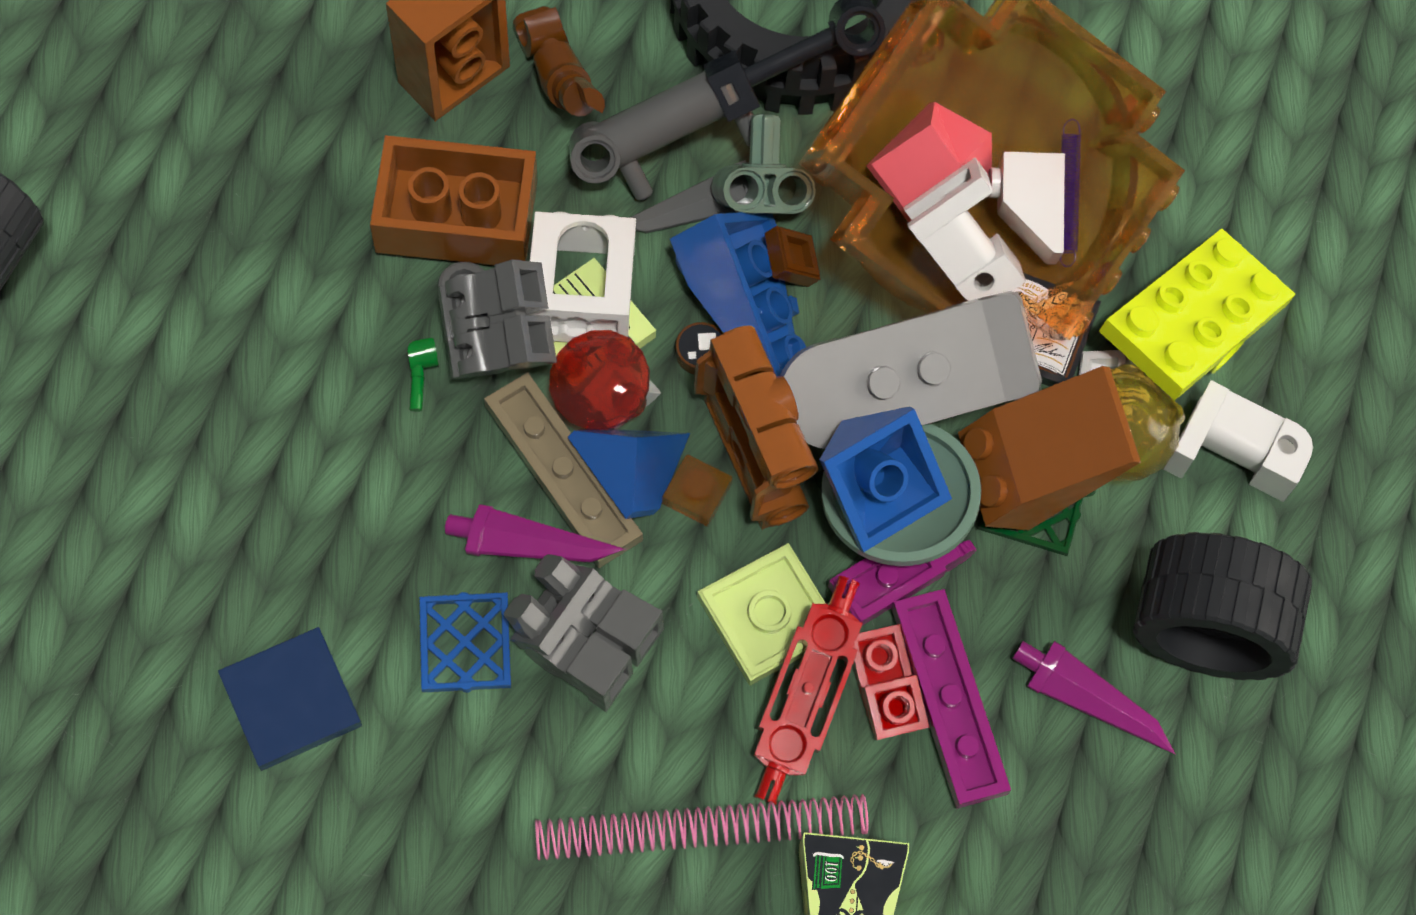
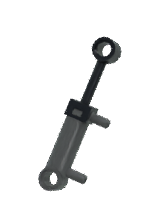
M838 0L830 11L829 28L759 62L743 68L735 50L703 65L705 71L601 122L591 121L583 123L576 128L570 137L569 143L572 169L580 179L588 183H601L613 177L618 168H620L634 198L638 201L645 200L652 195L653 190L637 159L724 117L727 118L728 122L735 121L746 145L750 147L751 118L754 115L752 111L760 107L753 86L836 46H839L840 50L843 49L851 55L863 56L871 54L879 48L884 40L886 31L884 20L871 0ZM865 15L869 17L868 26L860 34L850 35L845 32V26L853 16ZM594 143L601 144L608 150L602 159L596 161L588 160L581 154L585 147Z

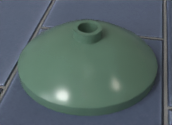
M930 423L922 425L952 499L865 552L859 550L824 471L822 478L823 509L835 534L850 549L878 563L894 566H912L931 562L946 555L965 539L978 515L981 502V482L977 467L966 448L943 429Z

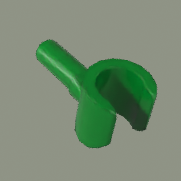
M433 338L415 340L408 346L407 352L412 378L410 411H422L425 380L423 369L439 366Z

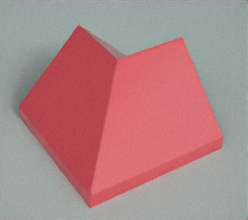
M932 102L866 166L906 220L910 222L912 220L904 211V207L976 157L989 177L990 168L992 167V133L942 105Z

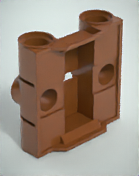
M749 325L731 329L716 338L710 339L709 351L696 360L695 394L705 395V404L751 505L750 518L752 521H758L762 530L770 526L788 523L800 517L809 509V504L800 483L815 475L818 471V466L800 426L797 424L799 413L793 392L784 376H776L755 328Z

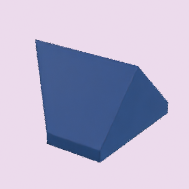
M601 428L574 430L568 436V439L621 513L628 519L654 515L660 509L690 433Z

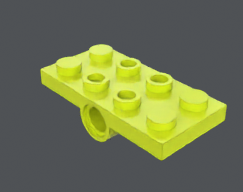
M1220 229L1106 319L1099 332L1175 401L1209 371L1212 374L1218 371L1249 337L1284 309L1296 294L1242 247L1239 242L1233 239L1226 231Z

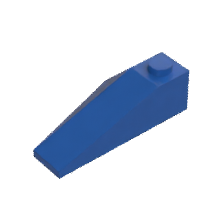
M743 212L714 214L670 238L676 254L675 259L678 269L684 275L688 287L722 332L725 333L740 326H753L773 367L776 376H780L787 362L797 352L806 348V345L795 334L792 317L799 314L797 298L788 296L785 281L775 279L772 275L764 233L777 226L773 214Z

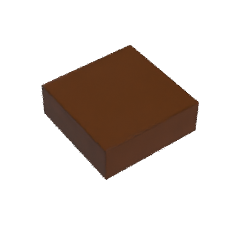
M775 226L764 233L773 278L810 287L821 280L812 235Z

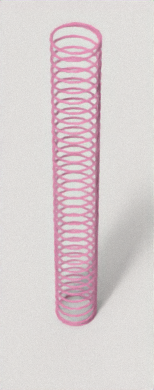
M854 794L851 798V804H849L848 798L844 795L841 798L839 807L837 798L833 796L829 808L827 800L822 797L818 808L816 800L812 798L808 811L806 801L802 798L798 810L794 800H790L787 813L785 803L781 800L778 805L777 814L774 803L770 801L766 816L764 805L760 802L757 807V820L751 803L747 806L746 818L743 807L739 803L736 809V822L730 804L726 808L725 821L722 808L718 805L715 811V825L711 808L709 806L706 807L703 824L701 811L697 807L694 814V828L690 810L688 808L685 809L684 826L682 827L681 816L676 808L673 816V831L668 810L664 811L663 832L658 812L655 810L652 819V835L648 814L644 811L642 815V840L635 812L632 814L631 839L626 814H622L621 840L619 838L616 816L612 814L610 821V843L605 816L602 814L600 817V839L598 842L596 823L592 815L589 822V847L583 817L579 818L578 846L572 817H570L568 822V850L562 819L559 818L556 850L553 825L549 818L547 823V853L541 821L535 820L537 860L540 861L539 829L544 858L546 860L549 858L551 830L555 858L559 859L560 827L565 854L569 859L571 826L577 857L579 858L581 855V827H583L587 855L590 857L592 849V823L598 855L601 856L603 823L608 853L612 855L613 820L619 853H623L624 820L629 850L633 853L634 817L641 852H644L645 818L651 851L654 852L655 815L663 851L665 850L666 815L672 849H676V814L679 820L682 845L686 849L687 813L690 821L694 848L697 847V812L699 813L704 847H707L708 811L712 824L714 844L717 847L718 810L720 811L725 845L727 846L729 808L737 845L739 844V808L743 817L746 843L749 844L750 807L754 818L757 843L759 844L760 806L763 810L767 841L770 842L771 805L776 821L778 841L780 842L781 803L787 823L788 840H791L790 816L792 803L797 819L799 839L801 840L802 801L807 815L809 833H812L811 809L812 802L814 801L819 823V834H823L822 802L824 800L828 813L830 835H833L832 805L833 800H835L840 821V834L843 836L842 808L845 798L850 817L851 835L853 836L854 797L856 798L860 813L861 833L866 835L868 833L867 803L864 794L860 796V801ZM863 801L865 808L866 830L863 818Z

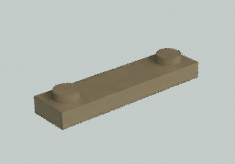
M528 372L484 398L485 407L575 534L626 549L594 561L598 568H601L643 541V533L632 518L626 519L568 439L571 432Z

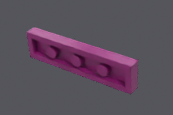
M945 589L894 601L892 606L896 624H900L912 673L917 675L928 723L956 809L1008 795L1011 787Z

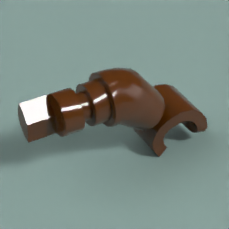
M542 6L516 16L513 20L516 37L525 56L528 58L534 56L533 59L540 84L549 101L556 107L578 117L591 113L593 109L603 113L605 108L604 98L591 84L588 73L584 70L570 47L556 7Z

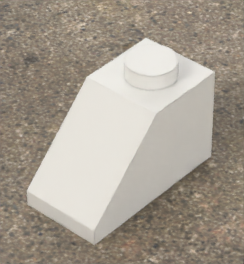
M1003 152L998 168H990L989 180L993 193L989 195V198H997V214L1046 264H1057L1064 253L1065 153Z

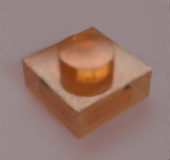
M687 454L665 491L662 504L708 527L730 489L733 477Z

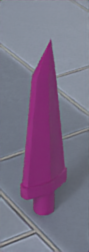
M479 504L474 518L450 514L445 524L446 535L467 538L465 552L475 556L495 555L543 559L545 555L552 554L562 556L568 561L594 562L626 550L494 509L493 506Z
M1022 641L1012 659L1035 672L1027 687L1175 754L1156 718L1068 652L1066 647L1054 641L1047 653L1044 654Z

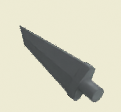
M743 160V161L738 162V163H735V164L745 163L746 160ZM743 175L736 177L730 185V196L735 202L743 199L748 192V181ZM712 176L629 218H636V231L650 233L705 220L714 214L735 213L738 211L725 208L717 203L712 194L711 185L714 177Z

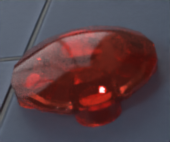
M591 330L572 338L558 352L556 357L557 363H553L550 370L549 390L556 409L572 425L586 430H609L626 423L630 418L639 416L644 411L647 404L646 396L649 391L650 369L643 351L629 337L612 330Z

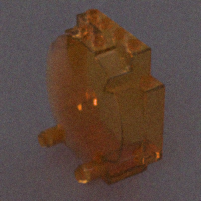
M911 0L799 162V165L812 174L816 182L822 186L832 188L852 206L830 240L856 258L871 277L890 294L923 312L932 313L949 306L967 302L968 300L961 295L923 244L908 227L909 222L894 204V198L885 192L866 165L932 102L942 105L992 133L993 168H998L1003 152L1062 153L1061 140L1063 139H1061V135H1064L1063 127L1065 134H1081L1078 251L1075 254L1063 253L1061 256L1062 263L1065 266L1071 265L1070 267H1064L1060 259L1057 264H1046L997 214V198H989L987 196L967 210L989 239L997 233L1000 235L1019 260L1023 273L1055 284L1052 288L1033 299H1030L1021 291H1016L1023 300L1027 321L1053 340H1070L1072 336L1078 337L1085 331L1094 316V313L1090 311L1101 294H1108L1116 286L1122 276V270L1119 267L1130 252L1135 253L1146 242L1151 233V228L1148 227L1149 223L1158 210H1165L1173 202L1180 189L1176 183L1185 172L1182 167L1138 135V132L1144 133L1159 116L1161 109L1157 104L1166 91L1048 0H994L984 16L962 0Z

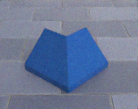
M910 406L842 420L819 459L857 546L862 552L869 550L952 499L917 413Z

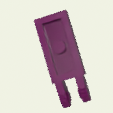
M967 540L961 542L952 551L938 559L912 566L887 565L865 558L829 580L828 587L833 593L838 576L848 577L849 579L842 598H844L852 579L860 583L849 613L862 622L863 626L891 609L894 601L909 598L944 577L946 572L962 564L975 554L977 550L973 543Z

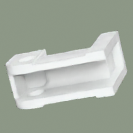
M976 157L904 207V211L912 220L908 223L909 229L953 282L961 295L968 301L1013 291L1026 282L1019 260L1000 235L997 233L989 239L967 211L993 193L988 174Z
M1211 380L1203 396L1199 398L1163 470L1182 479L1194 461L1200 447L1203 446L1253 471L1254 475L1249 485L1284 502L1299 483L1313 451L1312 438L1306 429L1299 424L1283 418Z

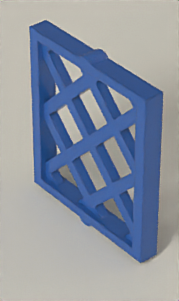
M462 592L459 595L420 597L422 692L462 690L468 693L471 690L511 688L509 622L504 616V612L508 607L507 592L485 594ZM493 602L495 604L484 618L470 607L472 603ZM436 604H456L458 606L446 620L433 609ZM500 611L502 613V634L489 624ZM464 612L478 623L466 636H463L452 626ZM427 614L440 625L429 638ZM483 629L497 640L485 654L471 643ZM445 631L459 641L447 656L434 645ZM502 646L504 671L490 659ZM465 647L479 659L467 672H464L453 662ZM428 650L441 660L430 673L428 668ZM484 665L498 676L492 681H475L472 677ZM446 667L450 668L460 677L458 682L437 683L434 679Z

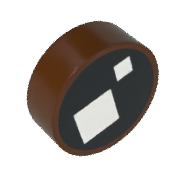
M696 322L686 326L679 333L676 341V358L679 365L688 373L695 375L696 360L709 351L710 339L722 335V331L706 322Z

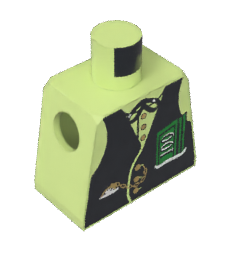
M803 833L799 844V861L804 915H894L909 853V843Z

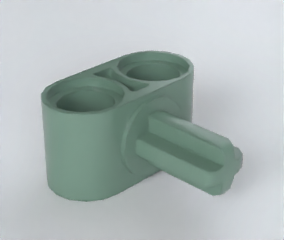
M756 114L752 116L749 162L724 166L713 177L711 185L712 194L721 206L743 213L794 214L804 211L813 202L816 189L811 176L804 170L787 167L786 164L779 163L781 122L779 116L772 114ZM743 175L748 181V192L743 199L735 202L730 196V185L736 177ZM791 176L796 183V191L792 199L783 202L778 193L779 185L783 179Z

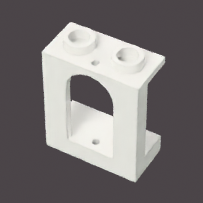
M535 212L530 261L542 262L549 309L526 315L550 316L554 341L628 346L636 218L614 215H580L566 212ZM557 250L608 254L604 297L553 294Z

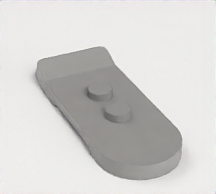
M1013 291L974 299L949 306L943 310L810 345L797 352L787 362L780 374L787 380L793 392L799 413L797 424H799L806 442L826 449L842 420L910 406L915 409L921 425H925L1003 402L1020 399L1038 392L1042 383L1023 300L1018 292Z

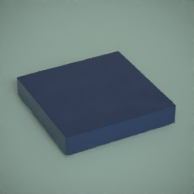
M319 627L218 670L260 771L362 727L356 709Z

